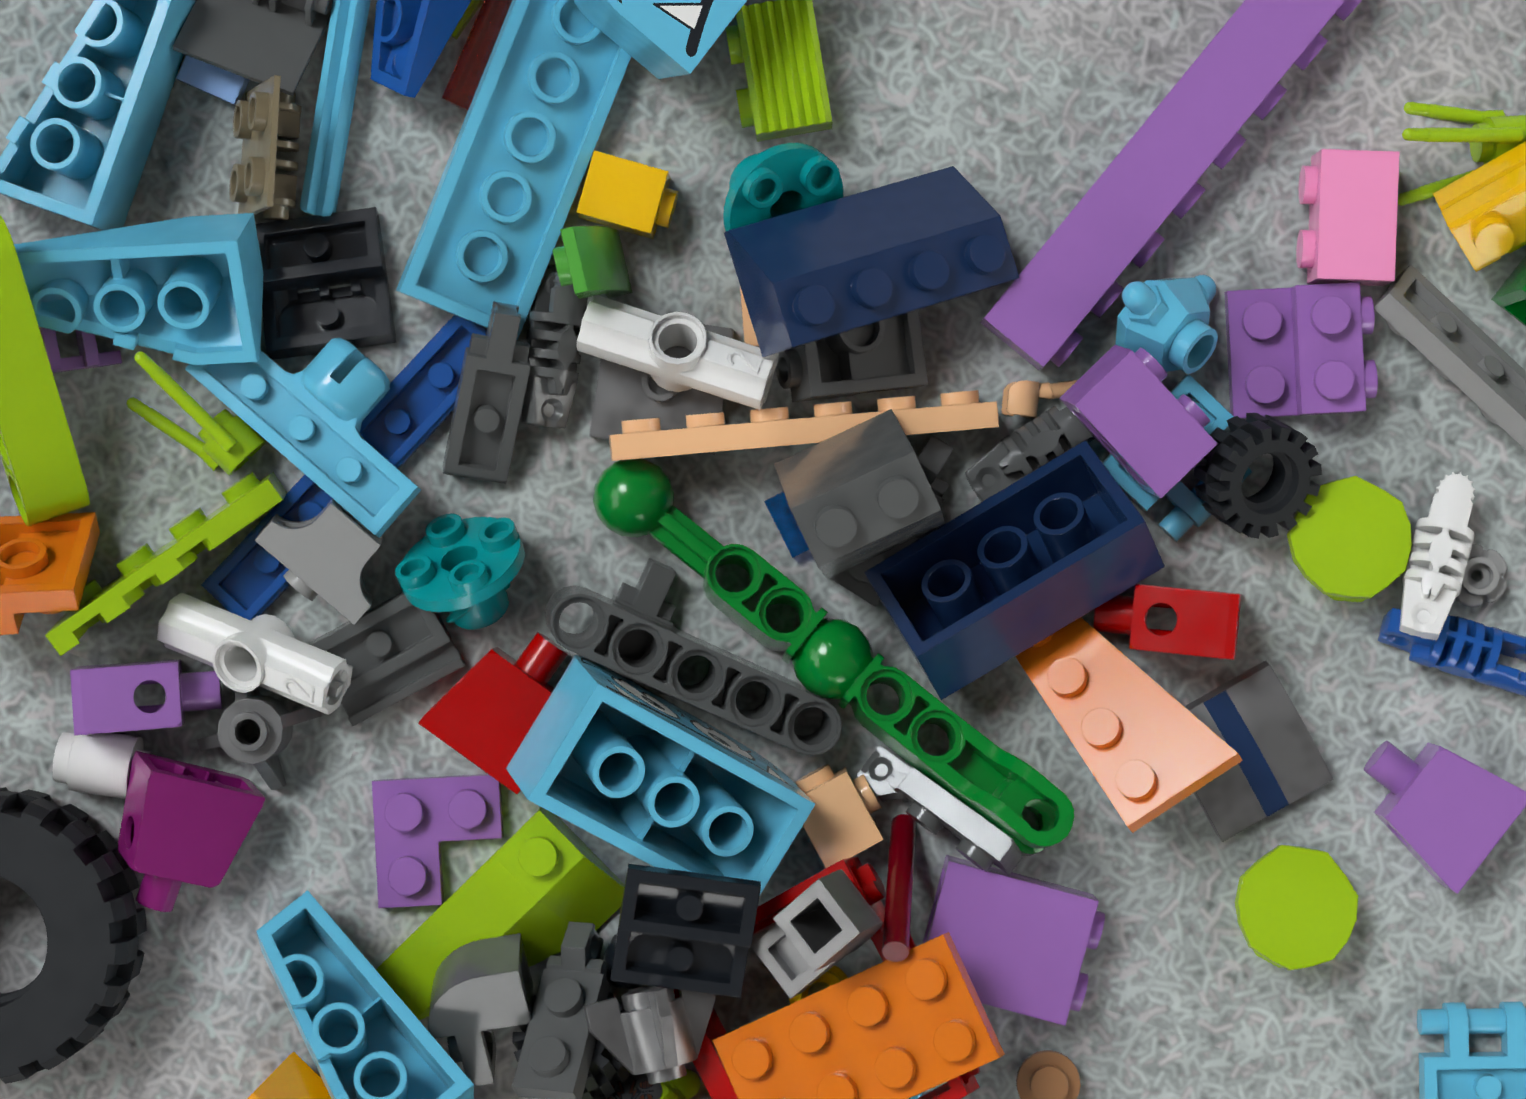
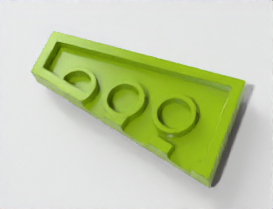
M251 472L232 484L221 493L227 501L226 504L208 516L199 507L168 529L175 539L157 551L153 552L148 543L129 554L116 564L122 575L101 588L95 579L85 585L79 610L64 613L45 634L58 654L62 656L80 643L79 639L91 626L99 621L102 624L105 622L108 624L145 594L144 590L152 585L158 587L166 583L198 558L197 554L206 548L208 551L216 548L280 503L285 498L287 491L274 472L260 481Z

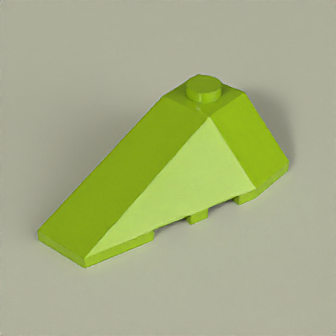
M541 807L420 925L376 971L420 1021L429 1016L435 973L443 960L453 951L473 941L521 933L528 965L531 967L549 958L550 955L561 952V945L569 921L594 923L595 930L600 928L621 907L625 884L557 815Z

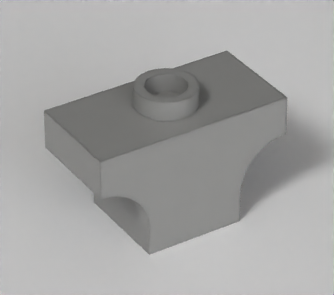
M334 499L317 516L306 521H290L276 514L255 539L259 545L289 569L283 577L307 599L313 601L317 595L321 596L354 625L371 607L374 596L370 594L365 586L363 567L381 546L383 538L375 536Z

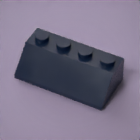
M954 166L724 232L763 358L973 294L1019 278L1001 216Z

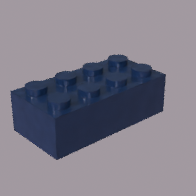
M1085 440L864 573L939 698L943 700L1161 570L1165 565L1145 520Z

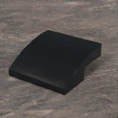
M376 207L332 213L331 216L325 217L315 215L256 224L263 267L262 312L266 352L272 360L318 354L334 338L347 340L356 348L396 343L380 220ZM351 284V286L330 289V286ZM319 288L317 291L299 293L301 290Z
M628 863L612 962L611 981L741 998L748 950L752 945L761 881Z

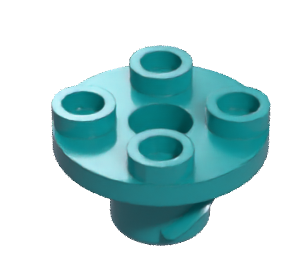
M784 143L746 157L735 167L730 177L729 191L723 213L725 231L843 198V182L839 168L818 149L803 143Z
M454 513L444 514L433 519L426 526V536L420 539L407 552L395 569V575L406 599L415 607L425 611L449 612L450 614L446 618V622H454L457 626L464 629L476 630L494 624L503 617L508 609L509 597L506 590L510 587V582L520 571L525 558V549L514 522L505 517L461 519L459 515Z

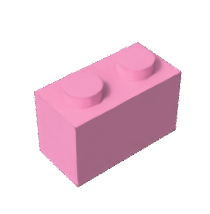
M1321 149L1311 156V166L1303 165L1301 167L1298 188L1300 204H1310L1309 230H1300L1298 233L1296 262L1298 268H1307L1308 284L1360 282V285L1384 286L1395 281L1399 151Z

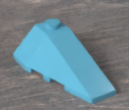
M254 213L189 216L14 244L39 327L67 334L78 330L114 339L113 345L134 350L138 345L173 354L172 360L191 365L258 362L260 358L263 267Z

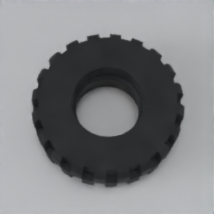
M6 787L0 788V877L13 882L32 898L40 910L47 932V953L40 974L29 985L20 990L0 993V1079L7 1084L28 1079L38 1071L54 1068L88 1045L104 1031L107 1023L120 1013L129 999L128 987L131 980L140 974L145 953L138 950V938L140 934L147 931L145 908L136 909L132 893L133 890L140 887L135 872L130 867L123 870L114 855V852L118 850V843L106 830L97 834L86 824L89 818L87 813L72 804L62 807L50 802L49 794L29 789L22 792H11Z

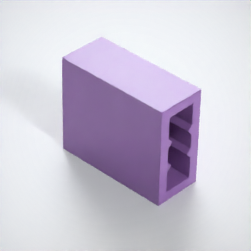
M946 855L922 944L949 932L982 1004L1066 1026L1069 1011L1079 1012L1082 1007L1088 985V974L1081 973L1080 970L1086 948L1096 950L1099 944L1105 921V913L1097 911L1099 901L1091 893L1013 872L1008 875L1003 870L990 867L985 872L968 860Z

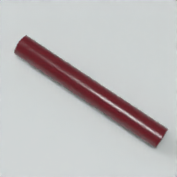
M907 814L895 816L891 821L882 954L887 960L893 962L903 961L909 954L916 821Z

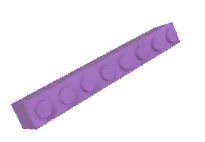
M1245 0L1019 274V278L1014 280L980 323L1038 371L1049 360L1060 367L1083 339L1075 331L1076 327L1090 311L1100 318L1123 291L1124 288L1115 280L1127 265L1133 262L1137 267L1141 268L1162 244L1165 238L1158 234L1156 230L1171 212L1182 219L1206 190L1197 183L1201 175L1212 162L1222 170L1245 143L1246 139L1238 131L1252 113L1261 120L1268 115L1287 91L1278 83L1293 64L1303 71L1327 43L1328 40L1319 32L1335 14L1344 21L1362 0Z

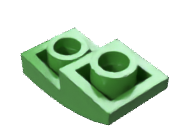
M573 226L560 229L564 246L553 248V255L562 287L573 284L575 295L579 299L606 294L608 298L633 293L617 229L605 226Z

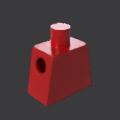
M1136 584L1134 596L1117 595L1095 608L1094 629L1097 632L1130 635L1129 649L1234 660L1237 650L1242 594ZM1151 607L1174 609L1177 615V623L1174 630L1148 628L1146 616Z
M540 632L536 633L517 661L498 647H495L473 666L421 718L418 724L518 795L521 790L506 767L553 692L554 687L549 685L548 682L568 656V652Z

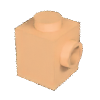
M826 764L795 782L816 804L803 827L825 868L842 859L851 858L884 840L872 816L873 812L882 807L864 774L853 780L846 767L833 773L830 765Z

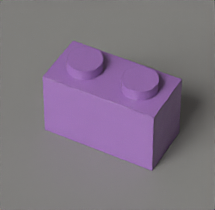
M1114 345L1059 399L1143 490L1162 498L1217 445L1215 440L1204 430V427L1210 423V420L1202 409L1188 396L1182 394L1176 399L1162 384V381L1168 374L1160 363L1145 349L1140 347L1134 353L1130 349Z

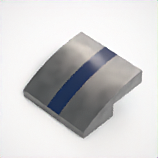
M1266 660L1184 706L1239 753L1243 760L1194 792L1206 817L1222 842L1334 780L1299 713L1271 665Z

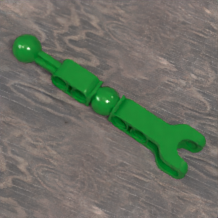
M641 458L619 460L601 473L594 486L593 503L597 516L609 530L621 536L638 538L649 534L704 578L703 588L709 601L759 643L771 650L784 651L782 660L787 664L792 660L797 679L808 691L821 698L841 699L838 705L843 709L849 704L852 707L855 718L864 728L915 769L1010 836L1022 852L1021 856L1034 855L1045 848L1061 842L1068 836L1073 826L1074 808L1066 794L1032 766L991 742L905 672L895 667L881 665L885 658L879 653L874 658L869 639L859 627L843 619L825 618L828 612L822 607L818 612L814 611L811 599L807 594L754 550L740 544L723 546L673 505L674 491L671 481L658 465ZM737 564L748 572L750 586L740 592H728L717 583L715 573L723 565ZM775 604H787L798 613L800 625L793 632H777L767 623L766 610ZM875 684H886L892 687L899 698L897 712L890 715H882L873 711L866 698L867 689ZM935 724L947 733L949 748L946 754L932 756L923 751L917 740L920 726ZM1024 807L1037 816L1038 831L1031 828L1023 819L1022 812Z

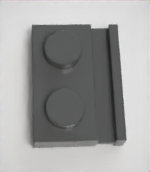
M403 592L366 611L355 625L348 621L309 642V645L346 659L347 664L353 666L351 684L341 701L343 708L349 716L348 720L352 727L465 666V660L454 645L451 635L438 612L425 611L415 607L406 599Z

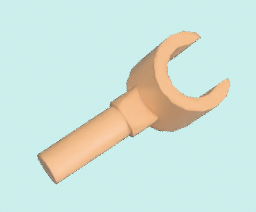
M1029 380L1012 382L1004 388L1001 412L1003 415H1020V417L1036 418L1039 398L1049 400L1060 398L1077 380L1057 383H1040Z

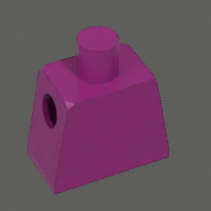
M135 751L131 763L119 833L118 851L131 869L144 873L136 896V901L139 904L160 912H172L183 882L208 888H214L221 883L265 801L263 794L249 779L215 769Z

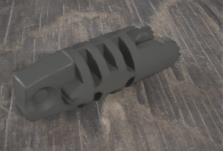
M556 265L547 266L529 312L531 325L530 329H527L526 339H528L530 345L528 359L530 360L531 367L522 406V423L544 428L565 429L578 383L579 373L576 371L577 364L581 362V355L577 351V338L582 318L586 311L588 297L579 299L575 295L573 284L562 287Z
M1053 406L1001 439L994 448L969 468L965 475L971 488L979 500L983 502L1086 440L1087 443H1090L1096 438L1067 407L1059 411L1056 406Z

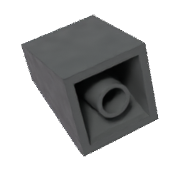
M892 409L774 464L796 523L818 568L828 579L945 524L937 499Z

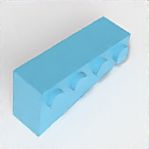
M94 0L74 30L78 36L60 63L54 61L43 78L42 83L46 86L25 118L22 116L18 117L6 136V139L10 142L0 156V194L100 230L123 227L184 54L173 50L172 46L196 0Z
M308 890L256 931L261 952L331 1099H474V1084Z

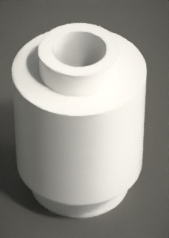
M63 732L58 739L54 753L53 780L58 783L67 784L69 791L125 799L135 751L152 755L153 753L152 751L144 750L143 738L139 736L119 733L74 736V733Z

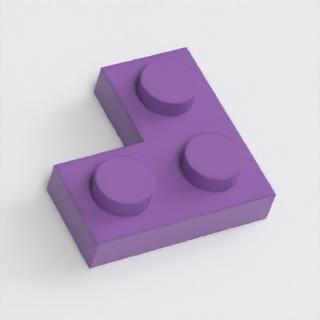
M489 774L372 781L378 908L434 906L444 903L441 841L499 839L504 837L502 793L499 781Z

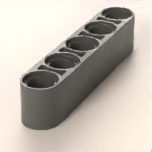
M576 585L563 587L555 592L547 602L545 610L546 624L557 643L571 652L802 754L811 756L824 754L832 749L840 738L842 730L841 717L835 707L826 698H821L808 691L802 684L585 587ZM580 602L592 607V623L583 632L572 634L560 628V615L570 604ZM635 629L646 630L651 635V645L644 656L639 659L630 660L619 655L618 647L624 634ZM695 655L706 657L709 669L706 677L701 682L694 685H685L678 681L677 672L683 660ZM753 681L764 683L766 695L759 707L748 711L740 710L736 707L737 692L743 685ZM810 707L820 708L823 719L818 730L811 735H796L793 725L799 712Z

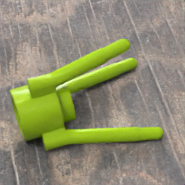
M1407 102L1404 105V111L1407 114L1474 124L1472 128H1406L1402 132V137L1406 141L1469 142L1470 153L1474 162L1486 164L1526 141V115L1505 116L1503 110L1479 111L1417 102ZM1474 170L1398 194V205L1404 206L1420 200L1433 198V193Z
M140 351L135 354L134 359L136 363L202 427L198 435L204 442L134 397L127 400V407L197 454L213 471L220 466L231 476L249 460L248 456L252 457L264 446L266 441L238 415L233 416L227 409H224L212 418L146 353Z

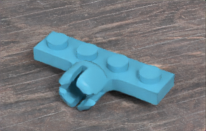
M342 338L331 339L303 371L295 374L283 370L262 350H260L258 362L207 365L189 364L185 368L188 373L378 538L383 535L421 491L415 483L367 443L360 433L362 421L390 390V381L376 364L368 357L366 358L349 341Z

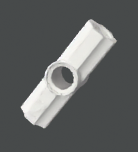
M596 295L592 301H589L577 338V351L650 374L657 385L667 391L682 392L693 388L758 410L761 409L767 399L779 357L777 353L763 358L759 347L707 331L698 318L688 313L672 312L661 316ZM680 346L687 348L692 353L687 357L672 358L664 354L663 351L670 347Z
M180 593L169 601L168 607L158 623V641L163 642L164 646L168 649L212 666L217 677L233 691L246 693L260 686L329 715L340 706L342 698L351 684L353 666L348 665L346 659L295 639L287 624L273 615L263 614L248 620L185 593Z

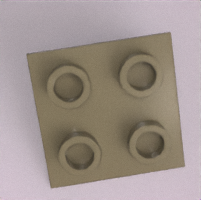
M278 75L270 77L245 93V100H238L233 116V134L235 138L243 139L241 164L233 165L229 184L231 202L239 203L238 214L254 213L256 215L263 212V219L275 221L289 220V209L296 208L297 176L275 174V170L298 171L297 162L276 159L277 151L299 152L298 143L277 140V137L295 140L299 138L302 106L295 104L296 93L291 96L280 92L281 76Z

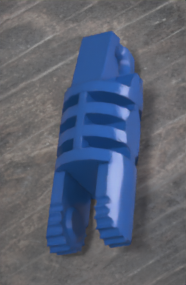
M1392 608L1384 615L1378 641L1409 652V661L1429 668L1434 667L1445 673L1465 679H1473L1475 682L1526 697V672L1497 663L1500 654L1526 661L1525 636L1495 627H1487L1482 623L1448 614L1438 639H1424L1399 631L1401 609Z

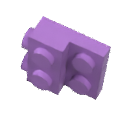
M1360 282L1295 285L1291 288L1224 292L1230 414L1242 419L1246 418V413H1258L1263 417L1266 414L1271 417L1366 411V399L1375 398L1377 395L1378 375L1375 361L1364 360L1363 335L1373 333L1375 313L1372 297L1361 296Z

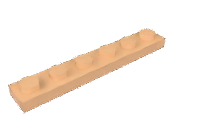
M978 390L941 393V406L916 408L915 396L877 399L878 412L856 414L852 412V401L813 405L814 417L789 419L788 407L750 410L751 423L725 425L724 412L686 415L687 428L661 430L660 418L621 421L622 434L609 435L611 461L820 443L890 409L894 412L905 435L999 427L997 401L979 403Z

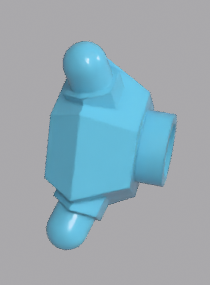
M1198 275L1193 278H1165L1146 280L1144 283L1140 281L1129 283L1122 292V300L1125 307L1117 318L1115 345L1130 349L1134 353L1140 347L1145 349L1160 363L1166 372L1182 370L1186 374L1196 372L1211 357L1218 341L1217 331L1209 326V303L1216 294L1214 280L1207 275Z

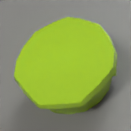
M1351 476L1320 485L1318 496L1306 494L1303 501L1312 506L1306 516L1296 511L1293 518L1297 525L1288 530L1287 539L1295 565L1304 578L1319 591L1335 601L1363 602L1386 589L1406 571L1412 547L1411 524L1404 505L1400 500L1358 476Z
M1278 845L1258 859L1240 876L1235 898L1237 921L1248 947L1258 957L1288 971L1308 968L1333 960L1347 943L1357 920L1358 895L1347 876L1328 852L1301 846Z

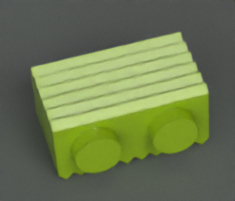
M775 0L743 5L736 14L737 25L725 28L731 65L744 63L748 88L736 90L742 128L754 126L757 142L832 129L833 122L812 0Z

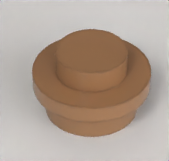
M1044 1050L1030 1055L1023 1061L1017 1072L1016 1087L1021 1099H1077L1080 1092V1076L1076 1066L1067 1056L1057 1051Z

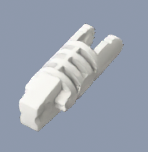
M1452 472L1449 476L1445 475L1444 480L1439 481L1440 486L1436 487V494H1434L1428 517L1420 518L1416 523L1406 571L1402 578L1403 594L1399 631L1409 635L1437 640L1455 598L1460 595L1475 536L1474 531L1467 527L1473 506L1471 500L1475 498L1473 495L1475 488L1472 487L1473 481L1468 480V475L1463 476L1461 472L1459 474Z

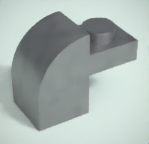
M840 869L819 878L773 918L777 924L751 947L791 999L801 994L846 955L862 946L880 929L883 922L845 872Z

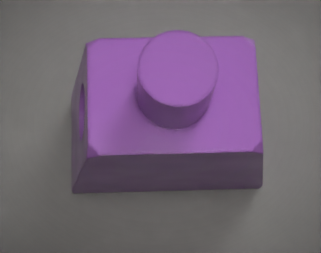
M181 659L86 665L70 670L74 736L182 727L185 723V711L222 709L221 680L217 677L216 672L182 673ZM158 683L162 685L166 693L164 704L135 705L134 692L138 685Z
M1385 741L1375 750L1364 767V771L1390 791L1374 813L1437 882L1457 894L1526 807V791L1455 753L1429 742L1413 761L1389 741Z

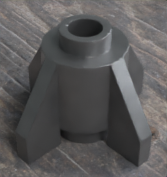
M258 687L246 693L235 691V702L224 710L218 722L217 733L199 738L197 741L200 751L221 746L227 755L240 763L253 764L269 788L275 790L287 785L278 754L290 742L293 734V725L324 716L325 713L310 707L289 712L281 701L272 696L260 695ZM252 720L260 727L259 739L253 736L247 737L244 726L251 723Z
M656 986L648 988L639 987L628 990L627 994L621 995L625 1011L620 1012L617 998L584 1005L583 1008L589 1032L632 1075L647 1074L649 1084H657L687 1075L685 1063L698 1058L716 997L715 994L678 989L680 997L675 998L674 990L671 988Z

